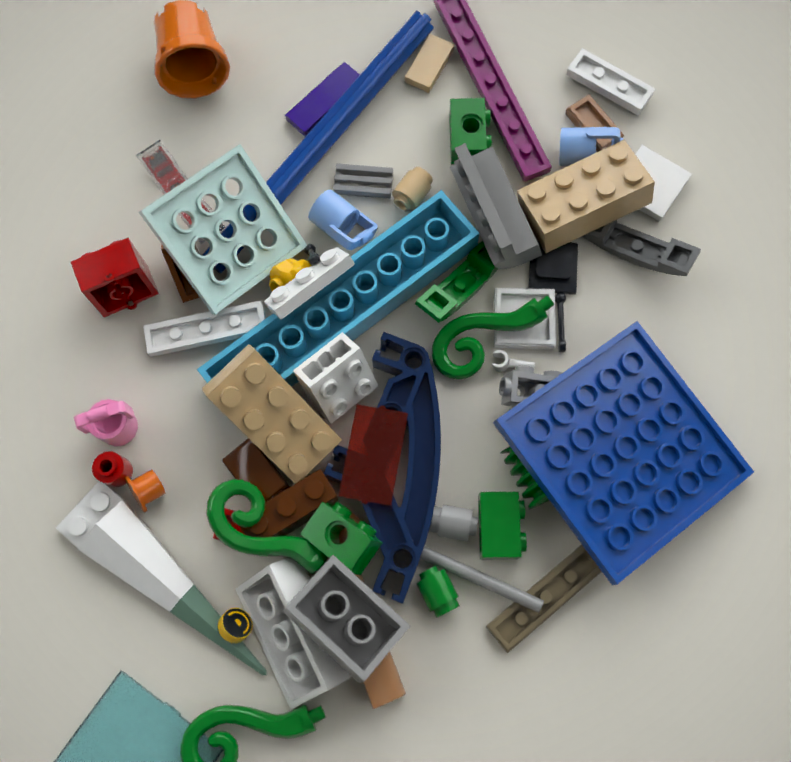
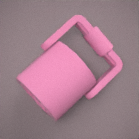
M101 400L94 404L89 411L74 416L75 425L78 430L85 434L91 433L96 438L112 446H123L129 443L135 437L138 429V421L134 411L124 401Z

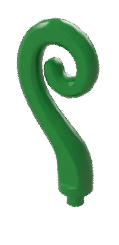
M547 295L539 302L533 298L513 312L472 313L453 319L439 331L432 345L434 366L440 373L451 379L460 380L473 376L481 369L484 363L485 352L483 346L472 337H464L456 341L455 349L457 351L469 350L472 354V359L468 364L456 365L449 359L447 348L457 335L472 329L522 331L532 328L548 318L546 311L554 306L553 301Z
M232 479L221 483L211 492L207 501V519L214 534L228 547L249 555L289 557L303 566L310 574L316 570L319 571L327 562L328 556L305 538L296 536L251 537L238 532L229 524L224 514V506L235 495L245 496L250 501L251 508L246 513L240 510L234 511L231 514L233 522L238 526L246 528L252 527L261 520L265 511V499L261 491L252 483Z
M240 705L217 706L204 711L189 724L181 741L180 757L182 762H204L198 751L199 741L204 733L218 725L237 724L271 737L291 739L316 731L315 723L325 719L326 716L321 705L309 710L307 705H304L284 714H271ZM226 731L212 733L208 738V744L211 747H221L224 750V757L220 762H237L239 749L236 739Z

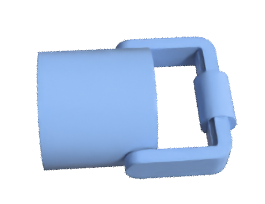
M617 127L561 128L560 166H569L596 153V139H612L611 145L622 141L620 129Z
M331 189L326 190L316 199L308 216L312 223L347 250H354L358 246H362L372 240L378 228L375 222ZM358 223L365 230L351 239L347 235L355 224Z

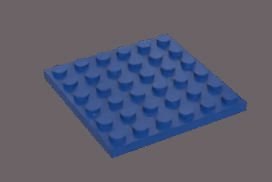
M638 321L493 422L612 586L618 585L754 473L750 465Z

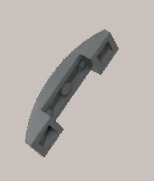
M617 220L583 236L601 249L630 263L677 276H687L701 252L700 248L672 238L670 243L617 223Z

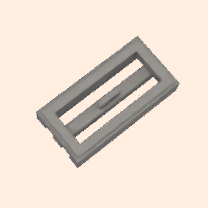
M336 164L333 191L339 195L391 198L393 168ZM341 182L357 183L366 186L383 185L386 188L341 185Z

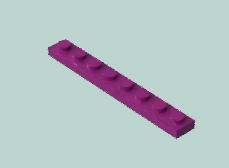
M433 0L481 98H485V106L487 109H490L491 118L523 181L527 182L550 173L552 166L467 1Z

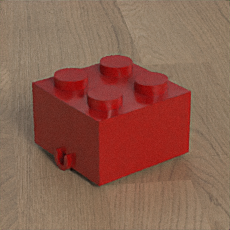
M129 238L114 241L109 246L86 253L80 258L71 261L81 292L104 318L126 308L134 310L138 305L137 303L159 294L148 265ZM132 301L134 304L129 306L128 302Z

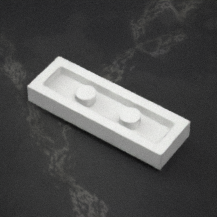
M583 48L570 64L566 73L568 77L638 116L655 91V88Z
M340 248L330 249L321 255L317 263L300 270L288 284L273 290L270 297L264 302L269 310L282 320L354 266L355 263L351 256Z

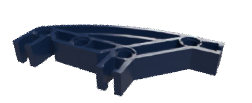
M383 332L380 339V350L386 352V349L389 348L401 355L400 359L395 361L381 357V351L376 349L372 358L373 368L395 377L388 379L363 439L369 456L337 445L332 452L334 461L339 462L342 457L356 464L352 475L349 476L335 472L333 470L334 465L330 463L327 464L324 475L329 480L357 491L371 527L377 531L375 534L376 538L383 542L380 548L385 559L372 591L385 597L387 591L381 587L389 571L404 575L405 578L400 595L393 593L391 597L392 600L403 604L426 544L436 502L441 458L440 412L434 374L428 352L418 344ZM410 358H417L422 362L421 366L415 369L409 368L405 363ZM392 412L397 414L400 419L394 425H387L382 420L384 415ZM405 427H409L407 478L402 505L398 507L386 479V474ZM364 469L375 471L376 478L371 483H363L359 480V474ZM402 550L409 552L412 556V562L406 568L397 567L393 561L395 554Z

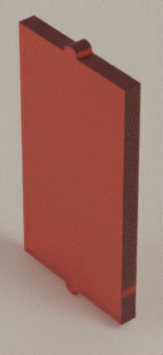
M356 405L339 497L360 500L364 505L368 504V502L387 506L392 505L408 413L388 410L383 405L379 408Z

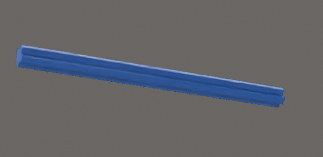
M418 10L414 12L266 181V184L280 205H282L434 29V26L430 23L432 19L426 13L422 15ZM246 205L243 209L245 219L253 222L257 216L255 208L251 205ZM230 223L221 232V235L225 238H230L233 235V227ZM210 246L202 254L203 256L208 254ZM243 246L238 249L237 255L242 251ZM218 263L214 266L213 270L215 269L218 273L222 274L226 267Z

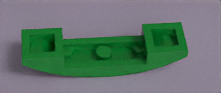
M483 240L469 252L467 259L438 286L436 284L431 286L416 300L415 305L438 323L458 311L499 269L493 265Z

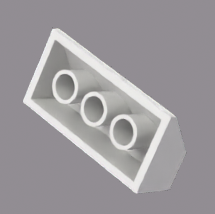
M288 557L268 565L235 590L245 611L251 617L253 629L290 709H293L348 680L352 676L282 612L310 581L307 570L294 559Z

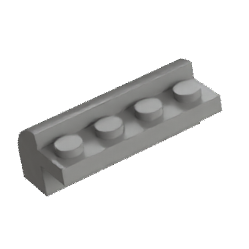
M466 143L454 148L459 159L454 161L455 165L451 166L450 169L493 265L499 269H508L542 256L539 244L493 147L471 156Z

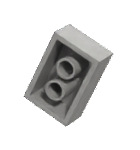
M334 555L329 558L282 611L358 683L365 682L410 627L405 620Z

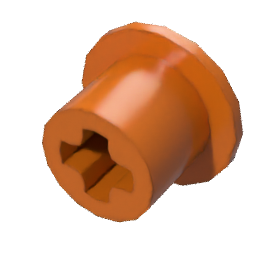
M153 469L133 480L128 476L124 477L133 497L144 513L148 511L146 507L148 503L166 494L161 481Z

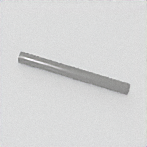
M424 546L421 559L531 610L540 612L544 600Z

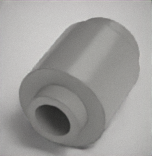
M444 504L443 507L435 506L430 532H436L440 537L468 542L469 535H476L478 517L472 516V509Z

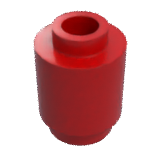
M107 451L95 458L92 464V473L98 481L111 487H122L127 484L124 477L128 476L131 479L133 467L126 458L115 452Z

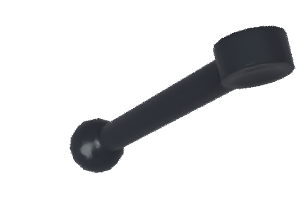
M308 244L304 251L310 256L307 261L310 265H313L320 260V257L317 253L315 254V246Z
M561 292L555 295V302L558 304V351L565 352L563 303L566 301V296Z

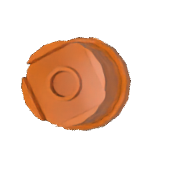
M177 0L164 5L165 12L160 16L157 12L154 18L157 46L154 71L159 86L169 94L180 98H199L210 95L220 89L227 81L230 65L224 48L216 40L208 13L205 9L204 12L198 9L197 3L193 1Z

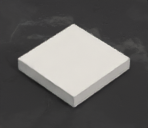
M641 145L635 155L653 178L655 184L652 203L639 210L660 222L692 173L646 146Z
M495 288L494 313L513 312L533 298L539 302L547 295L553 301L554 306L546 311L548 318L532 328L522 331L494 330V348L554 349L556 347L555 289Z

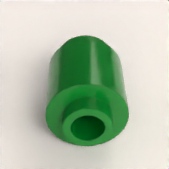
M434 566L419 574L421 581L417 582L416 585L429 611H433L436 618L460 606L456 599L459 596L445 569L438 571L437 567Z

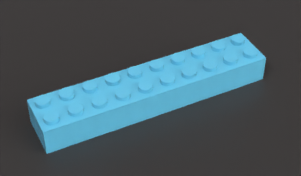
M441 190L353 254L351 258L355 263L354 266L282 320L273 313L197 370L208 383L250 344L292 387L299 382L293 372L294 369L342 332L354 341L467 256L478 245L480 233Z

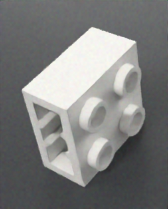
M343 332L293 370L314 408L330 424L343 416L350 408L378 387L361 348Z

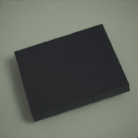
M537 241L542 256L530 261L528 289H555V293L561 292L576 295L578 243L569 242L545 253L539 241Z

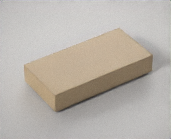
M429 34L405 75V83L430 93L452 55L455 44Z

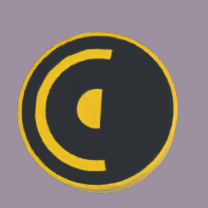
M240 608L228 609L218 621L219 634L230 643L242 642L251 633L253 628L251 617Z

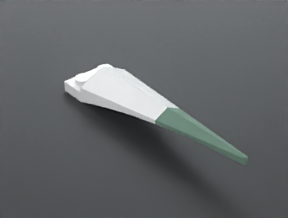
M99 481L56 527L79 551L260 674L267 675L264 666L243 642L230 643L221 637L218 631V621L221 616L178 566L128 502L109 485Z

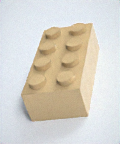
M622 140L517 190L518 202L533 234L545 253H548L651 204L655 181L627 142Z
M250 344L202 388L206 397L295 484L301 481L342 441L332 428Z

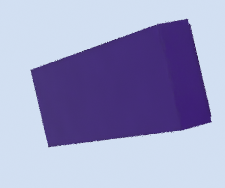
M344 61L285 114L286 120L306 137L360 74Z

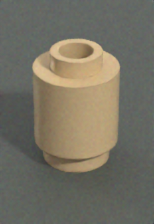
M414 167L413 170H409L392 191L395 205L404 211L415 210L430 191L431 183L433 182L432 176L421 167Z

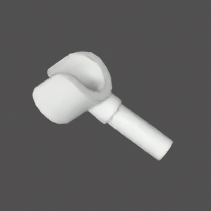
M503 350L493 352L494 357L505 359V362L502 364L492 363L493 368L498 372H504L508 367H535V362L509 358Z

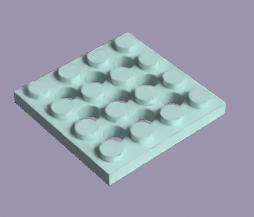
M241 144L139 212L212 315L220 312L270 275V270L274 265L294 257L307 246ZM228 179L235 180L239 185V193L236 196H232L226 191L225 184ZM205 195L211 196L215 200L216 208L212 213L206 212L201 206V199ZM246 205H251L256 210L257 216L253 222L246 220L243 215V209ZM184 212L191 217L192 224L188 230L181 229L177 225L176 217L178 213ZM223 221L229 222L233 227V235L230 238L223 237L219 232V226ZM263 230H268L273 235V243L269 247L263 245L260 240ZM198 238H203L209 243L210 249L205 256L198 254L195 250V242ZM241 246L246 247L251 254L250 260L246 264L241 263L237 258V251ZM218 263L223 264L227 269V277L223 281L217 280L213 275V268Z

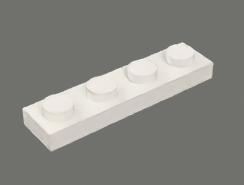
M262 300L224 308L215 315H212L209 311L143 325L147 354L150 357L238 339L266 319Z

